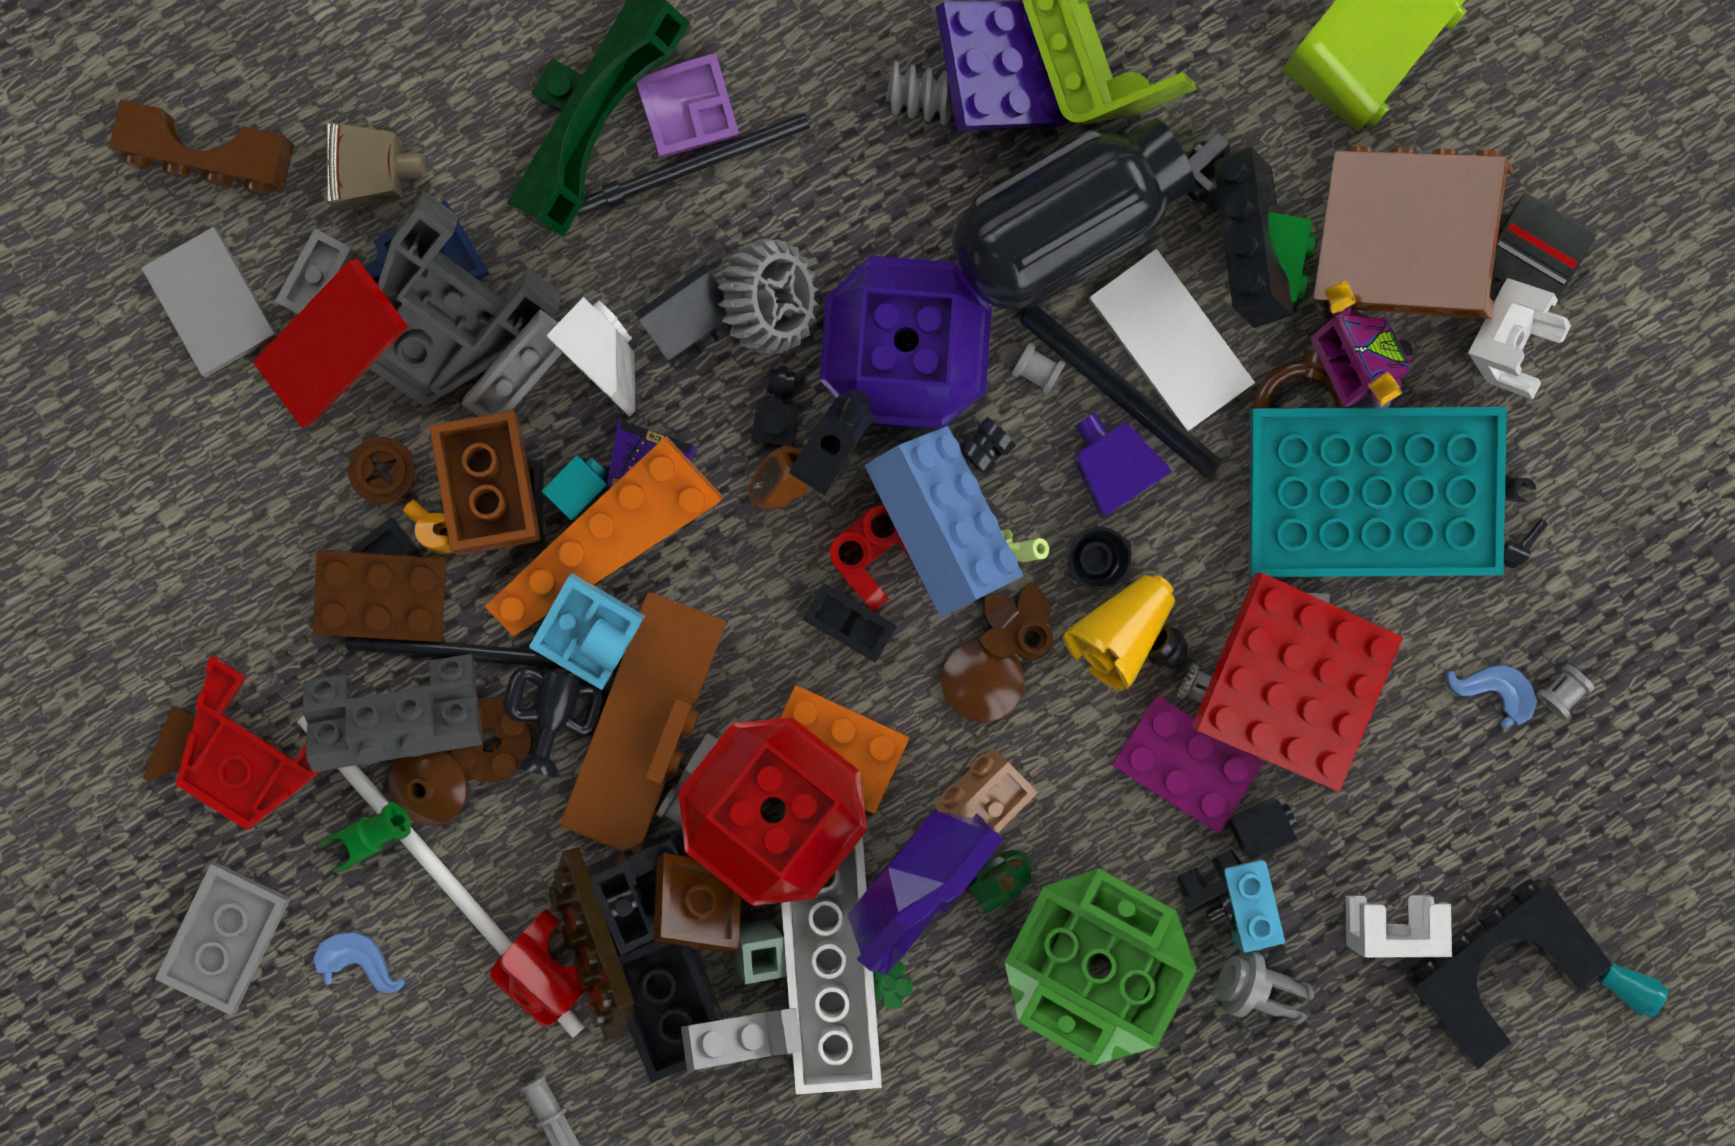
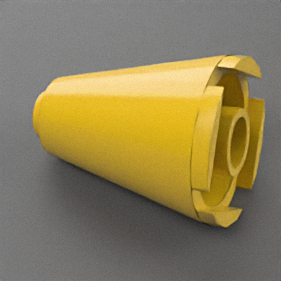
M1143 575L1069 627L1062 636L1064 645L1077 661L1082 655L1087 662L1093 666L1087 671L1095 678L1116 690L1122 691L1125 687L1128 689L1134 683L1175 604V598L1172 595L1174 592L1173 587L1159 575H1154L1153 577Z

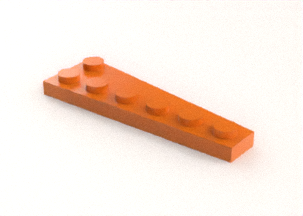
M666 436L487 603L485 607L514 637L548 614L567 578L572 573L594 585L717 505L724 497Z

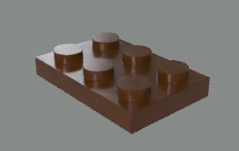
M317 550L313 635L441 642L443 636L447 557Z

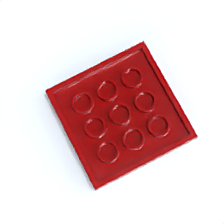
M1255 572L1191 729L1340 792L1403 637L1271 576Z

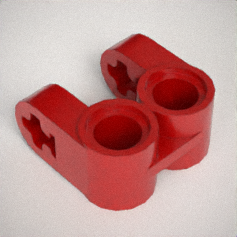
M878 505L868 510L838 535L830 547V559L833 565L873 612L885 604L889 598L867 573L865 568L894 543H897L911 560L895 526L893 533L887 538H879L871 530V522L876 515H889L884 505ZM850 540L860 544L863 552L860 561L854 565L844 564L838 554L842 543Z

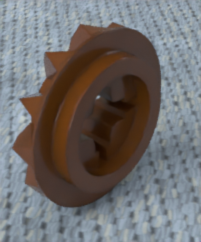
M376 437L363 442L354 451L349 461L348 475L352 487L362 498L373 503L388 504L404 498L406 492L414 485L417 466L414 463L411 451L402 443L388 437ZM372 457H375L384 464L397 460L389 470L393 484L381 477L376 480L372 479L374 477L373 474L377 472V467L374 465L376 462Z

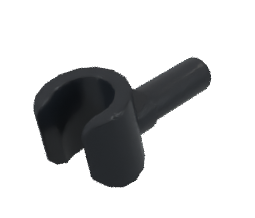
M1505 474V496L1512 502L1527 503V500L1518 495L1517 488L1522 484L1527 489L1536 490L1534 481L1529 478H1512Z
M1539 519L1520 544L1511 540L1506 541L1504 544V565L1516 568L1527 562L1531 553L1530 548L1548 526L1546 521Z

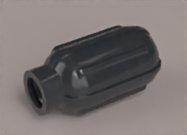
M1158 118L1150 120L1125 136L1114 132L1098 133L1090 130L975 197L973 203L961 213L953 226L951 234L953 250L962 273L983 301L1001 309L1035 307L1143 244L1163 219L1167 205L1195 189L1194 174L1181 145L1171 130Z

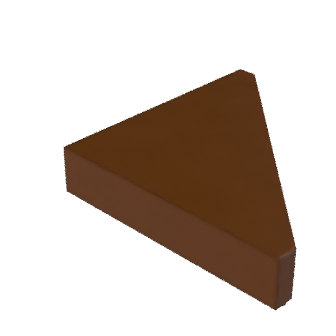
M177 706L171 707L143 779L151 781L180 768L189 732H192L195 713Z

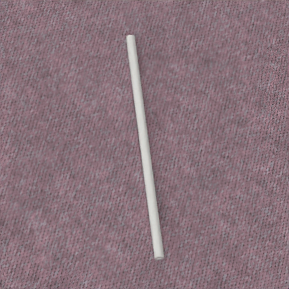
M303 716L297 723L307 733V722ZM357 765L337 768L377 815L381 813V809L385 805L390 803ZM410 827L411 833L400 841L502 956L513 943ZM571 1009L557 1020L572 1038L585 1028L584 1024Z

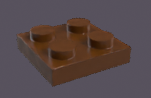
M663 853L657 857L653 941L729 953L738 950L741 896L693 858Z

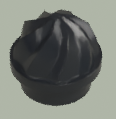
M1163 626L1148 654L1149 659L1157 667L1165 666L1172 669L1176 665H1181V662L1186 659L1188 644L1184 635L1178 629Z

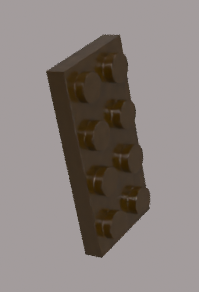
M580 848L565 850L562 852L558 868L554 870V883L549 888L550 902L555 912H561L564 925H562L564 943L568 950L573 949L578 961L575 964L578 983L582 989L587 988L592 1001L589 1003L591 1021L595 1028L601 1027L606 1041L622 1036L635 1002Z

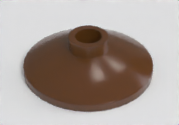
M447 750L416 757L410 756L394 759L389 770L388 786L393 802L404 808L410 820L418 824L427 826L444 824L453 819L462 810L466 802L468 785L465 772L459 761ZM417 783L424 786L425 795L419 790Z

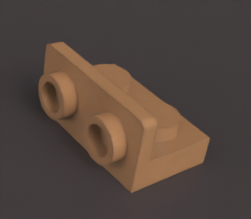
M991 748L986 754L974 760L970 770L956 784H952L945 789L940 800L935 804V808L939 812L971 818L978 813L999 833L1038 792L998 751Z

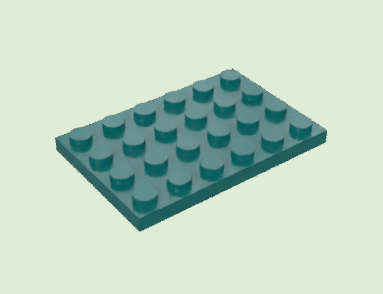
M1507 407L1250 409L1249 576L1254 577L1255 572L1264 573L1271 577L1504 575Z

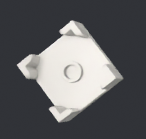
M1509 278L1506 279L1494 302L1492 319H1485L1468 352L1486 382L1527 398H1534L1541 385V381L1538 378L1521 373L1522 368L1520 367L1524 359L1523 348L1530 334L1561 343L1571 327L1567 318L1548 312L1550 307L1555 306L1558 301L1554 293Z
M1411 895L1408 898L1409 925L1386 924V908L1384 905L1369 904L1365 896H1346V946L1363 957H1452L1451 904L1447 902L1434 904V898L1430 895Z

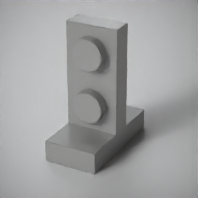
M796 1008L760 1012L681 1027L687 1071L803 1051Z

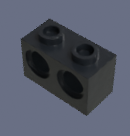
M825 583L821 586L802 619L875 663L897 627L895 624Z

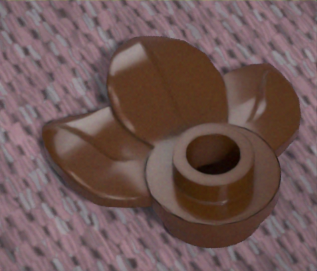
M1032 582L1027 583L1016 601L1002 595L985 596L983 611L991 629L980 637L979 642L986 651L1000 658L1018 655L1029 661L1041 659L1048 654L1053 644L1052 632L1046 625L1051 608L1044 593ZM1026 633L1036 635L1038 639L1036 647L1026 645L1024 641Z

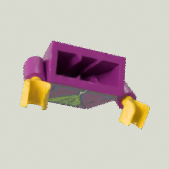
M1344 280L1324 290L1330 301L1329 312L1331 320L1312 335L1310 339L1343 407L1350 406L1371 396V404L1375 408L1385 409L1391 405L1397 396L1402 394L1400 378L1410 372L1411 365L1409 362L1413 356V349L1407 340L1397 339L1390 323L1386 319L1368 317L1351 309V306L1356 303L1355 297L1349 284Z

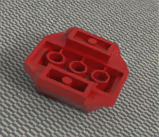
M793 717L732 723L678 790L685 852L752 906L814 899L867 832L859 770ZM776 798L784 804L785 816L780 822L769 823L762 818L760 807L765 800Z

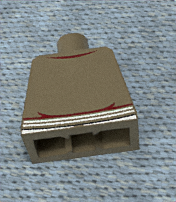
M327 123V202L336 210L402 199L403 179L425 178L426 160L424 153H402V141L395 133L339 123Z

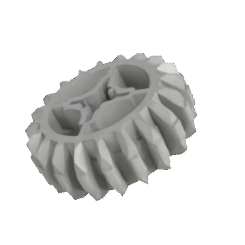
M759 239L738 247V253L728 257L730 267L721 270L726 282L717 287L724 292V300L718 305L724 307L727 313L722 322L732 324L730 336L740 338V346L752 348L753 352L783 353L795 346H799L801 339L810 336L808 326L817 322L812 312L813 309L820 306L814 301V293L820 288L813 286L812 278L816 272L806 269L808 258L799 255L798 247L787 245L786 241L778 239Z

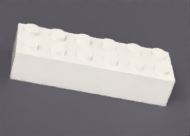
M863 837L814 899L781 903L789 1009L796 1008L803 1050L802 1052L793 1053L796 1094L882 1088L874 976L872 971H869L856 960L860 955V951L847 915L867 891Z

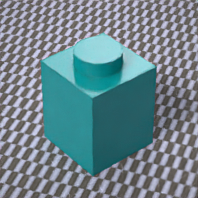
M577 455L542 492L571 521L575 522L610 489L605 481L609 473L593 457L585 462Z

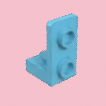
M1257 860L1225 868L1224 877L1237 927L1231 929L1234 945L1243 953L1284 944L1285 939L1267 863L1263 860Z

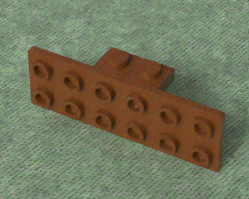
M653 592L648 593L645 597L640 611L641 614L645 615V618L624 653L560 823L561 827L622 851L644 842L668 776L672 775L675 777L679 770L684 752L678 750L684 735L691 737L697 723L699 713L695 712L694 708L726 626V621Z

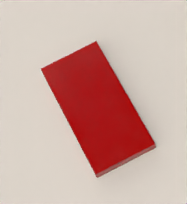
M358 259L348 261L253 361V364L301 428L312 425L409 326Z

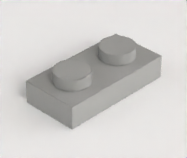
M314 229L275 302L299 314L337 272L351 260L355 250Z

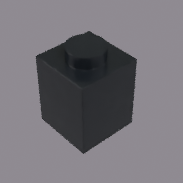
M1274 798L1230 816L1228 819V823L1243 856L1249 860L1297 840L1293 828L1298 827L1291 808L1287 803L1281 805V802Z

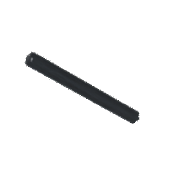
M1029 307L1020 319L1021 324L1201 475L1208 478L1218 469L1221 464L1219 457L1040 307Z

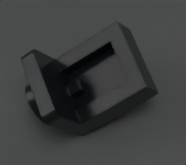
M1219 133L1215 134L1208 142H1200L1192 150L1188 160L1196 183L1195 189L1186 194L1194 202L1200 204L1203 201L1211 209L1219 203L1217 187L1210 181L1215 176L1213 161L1230 155V143Z

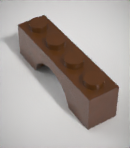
M121 99L109 149L123 157L122 163L128 166L147 169L149 163L163 166L162 172L180 178H188L189 172L204 175L203 181L221 187H228L229 181L244 184V190L262 196H269L270 190L284 191L294 144L284 135L243 126L229 143L220 148L208 151L193 150L183 145L176 132L174 118L163 109Z

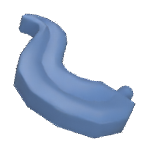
M1506 665L1492 666L1475 672L1462 680L1457 679L1454 671L1446 673V683L1449 689L1459 696H1473L1490 690L1495 691L1501 699L1502 711L1507 715L1501 722L1502 728H1508L1513 722L1519 726L1532 718L1538 702L1532 684L1519 670Z
M357 931L337 933L319 943L313 958L316 972L323 973V981L326 985L332 982V972H339L344 966L351 963H357L363 968L369 981L377 991L393 993L406 984V979L403 977L399 980H393L390 977L380 948L371 937Z

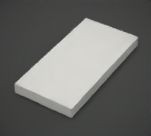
M1157 249L1089 297L1088 300L1180 426L1186 431L1191 430L1255 383Z

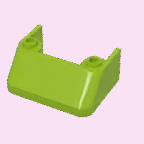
M1022 0L1062 115L1069 121L1085 125L1137 115L1197 90L1195 82L1184 72L1153 85H1150L1144 76L1135 72L1124 73L1113 78L1087 4L1091 0Z

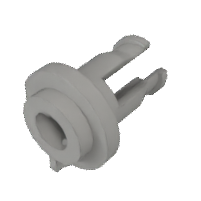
M1241 951L1237 956L1230 957L1223 965L1217 988L1212 992V997L1222 1003L1226 1013L1236 1017H1244L1252 1009L1273 1016H1285L1291 1022L1300 1024L1307 1018L1306 1014L1297 1011L1295 1007L1270 999L1272 986L1310 1000L1314 998V990L1309 983H1297L1287 975L1267 969L1264 957L1260 952L1251 951L1243 953Z

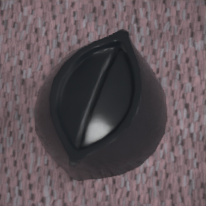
M1107 527L1086 529L1071 544L1066 575L1091 589L1112 588L1119 584L1128 574L1131 565V543L1122 535Z

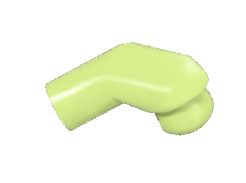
M1001 530L1017 561L1029 562L1041 560L1048 556L1049 545L1046 540L1038 538L1013 543L1011 530Z

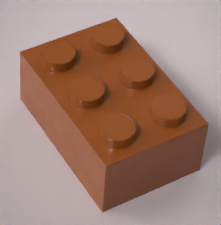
M509 411L429 425L450 551L457 556L540 542L541 537L522 427L516 412Z

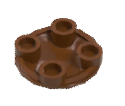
M979 640L964 643L951 653L943 668L941 684L945 699L956 713L968 720L985 723L1001 719L1015 708L1022 697L1025 678L1022 665L1015 655L1007 658L996 657L986 651Z

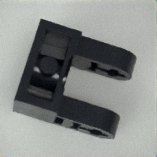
M681 829L668 831L586 867L602 913L620 955L653 941L655 904L649 907L646 906L635 878L656 869L657 857L663 853L680 856L687 854Z

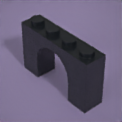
M1530 879L1518 885L1511 893L1514 898L1502 907L1495 905L1483 912L1478 918L1480 924L1467 933L1464 930L1452 936V957H1436L1435 959L1433 957H1426L1412 968L1411 971L1414 975L1406 980L1466 1061L1478 1069L1512 1043L1484 1007L1478 994V971L1482 961L1491 950L1508 941H1530L1542 952L1565 984L1578 991L1613 966L1551 883L1539 879L1534 882Z

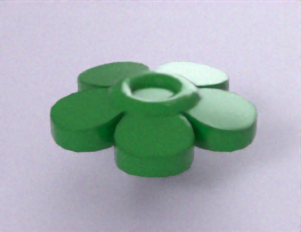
M898 961L886 975L881 974L879 971L873 972L874 980L879 982L874 983L875 1000H884L885 1006L891 1010L900 1008L902 1005L901 996H909L913 990L912 981L908 978H901L905 974V965L901 961Z

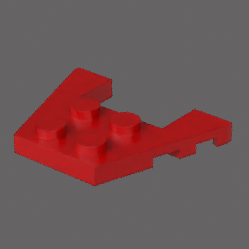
M211 656L207 662L205 670L207 675L204 687L199 693L192 732H189L175 785L242 828L250 830L322 771L312 772L306 757L307 742L295 759L225 715V710L248 676L217 656Z

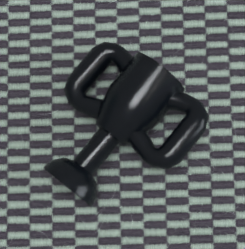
M530 667L516 669L508 682L503 702L504 712L512 720L536 722L537 726L540 727L534 753L526 755L521 759L517 768L557 778V766L550 759L556 731H561L563 728L577 736L587 737L593 735L607 701L605 690H601L589 682L582 683L583 679L542 669L541 673ZM529 680L538 687L535 696V708L522 710L520 709V703L526 681ZM582 695H591L585 722L580 724L571 717L576 707L577 699Z

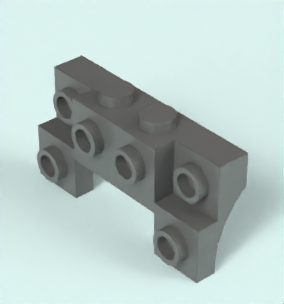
M472 654L430 660V686L350 699V684L346 674L304 681L303 715L307 722L306 757L312 772L367 763L372 764L385 760L410 756L416 757L428 753L482 745V724L477 698L475 664Z

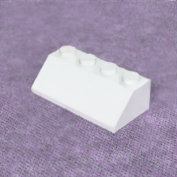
M583 297L546 336L630 417L635 412V354L628 345L632 337L617 320L618 318L602 302L598 300L592 306Z

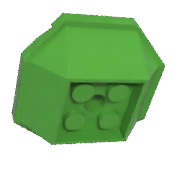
M1101 869L1044 886L1004 962L1015 1002L1018 1022L1093 1065L1158 1047L1197 972L1177 910ZM1100 953L1106 955L1112 964L1110 974L1103 979L1095 976L1091 969L1093 958Z

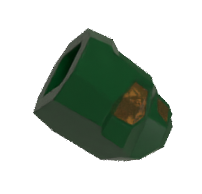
M1017 850L999 853L986 861L968 885L985 914L1008 902L1012 897L1025 889L1031 880L1032 862L1026 852Z

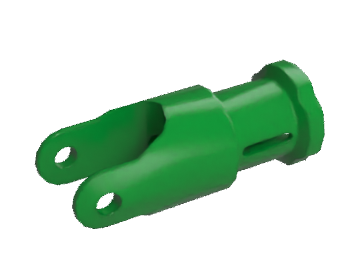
M394 802L388 803L381 809L380 814L372 818L363 817L323 840L319 847L335 839H341L345 843L350 858L347 863L332 870V872H340L380 852L384 844L392 839L401 840L406 838L411 833V821L404 808Z

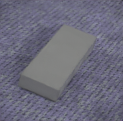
M540 309L465 395L462 405L479 417L512 411L563 353L546 336L558 322Z

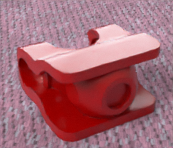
M547 909L535 918L489 971L491 981L543 1027L553 1025L563 1014L567 1013L587 989L580 987L576 977L575 966H561L549 955L547 949L548 938L556 928L559 920Z

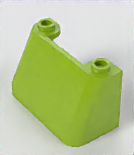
M1335 0L1301 42L1281 71L1359 132L1367 122L1374 127L1390 108L1384 101L1444 27L1451 31L1468 11L1461 6L1465 0Z

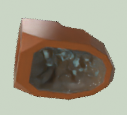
M784 445L770 452L757 468L751 480L748 495L752 505L770 511L786 507L794 498L804 496L810 486L789 473L802 450Z

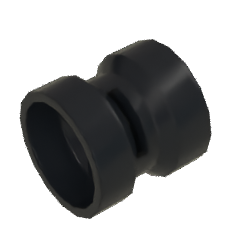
M988 417L978 426V432L972 438H966L959 445L964 457L985 476L996 467V460L1001 455H1008L1016 447L1006 432Z

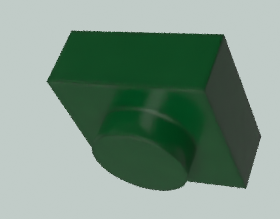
M551 58L531 94L535 99L561 112L583 75Z

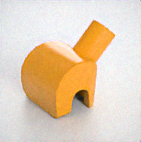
M415 500L410 501L404 507L403 512L416 523L415 536L417 540L432 553L445 554L451 552L448 536L439 535L442 529L447 528L444 513H429Z

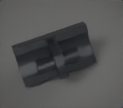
M1231 849L1212 859V864L1221 880L1207 886L1197 867L1177 877L1180 892L1184 898L1181 905L1187 916L1218 901V906L1206 911L1211 923L1226 916L1231 926L1236 925L1232 905L1228 897L1229 893L1224 877V869L1243 863Z

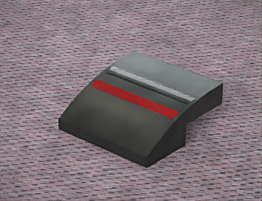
M1524 191L1501 226L1502 230L1498 234L1492 275L1504 283L1509 278L1552 292L1558 300L1586 256L1597 234Z

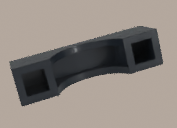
M1252 147L1214 160L1213 165L1233 310L1253 328L1293 316L1288 277L1274 250L1268 223L1269 208L1277 205L1272 168Z

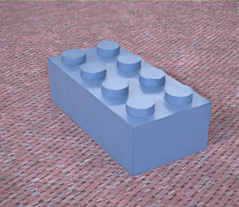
M948 426L902 443L864 465L940 617L1024 576L1018 566L1015 554L1010 550L999 528L998 521L991 512L979 488L977 479L971 473L960 451L959 443L953 437Z

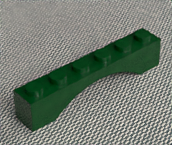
M627 0L506 203L531 222L559 236L564 237L585 202V179L588 162L595 141L605 121L618 102L640 79L652 69L670 59L690 25V22L668 1Z

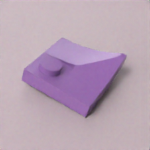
M716 53L648 74L636 83L658 158L739 136Z

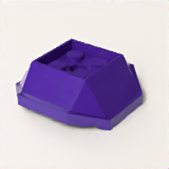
M870 256L826 296L819 380L835 399L839 395L846 397L851 389H857L866 393L872 401L868 411L875 417L871 425L929 430L944 428L986 392L992 309L974 291L955 262ZM902 332L912 333L917 338L918 345L913 351L902 352L894 344L895 337Z
M933 811L847 914L860 951V955L856 960L869 971H879L881 974L886 975L906 954L938 911L944 913L964 892L1002 842L1003 837L978 813L971 818Z

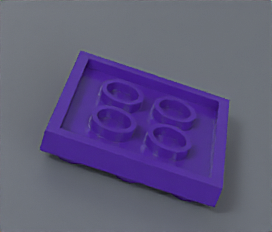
M944 1L935 7L957 131L1061 127L1070 123L1059 109L1023 1Z

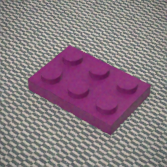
M1155 695L1111 765L1210 829L1220 833L1264 762L1247 752L1191 729L1195 718L1159 695Z

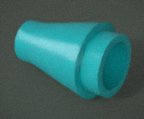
M1611 961L1613 966L1601 975L1599 983L1613 992L1637 1015L1642 1016L1645 1014L1650 1018L1655 1017L1665 1003L1669 989L1661 985L1660 979L1619 966Z

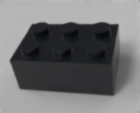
M652 941L623 955L617 952L635 1002L627 1025L650 1082L653 1083L687 1069L681 1027L725 1019L696 947Z

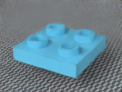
M572 573L567 578L529 647L602 690L636 634L645 615Z

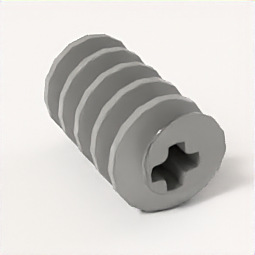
M899 61L893 62L885 103L886 106L887 102H890L892 115L897 116L905 105L908 118L914 119L921 108L923 109L925 122H930L935 113L939 112L941 125L946 126L952 115H954L947 71L944 70L938 80L934 81L932 68L927 67L921 78H918L915 64H910L906 73L902 75Z

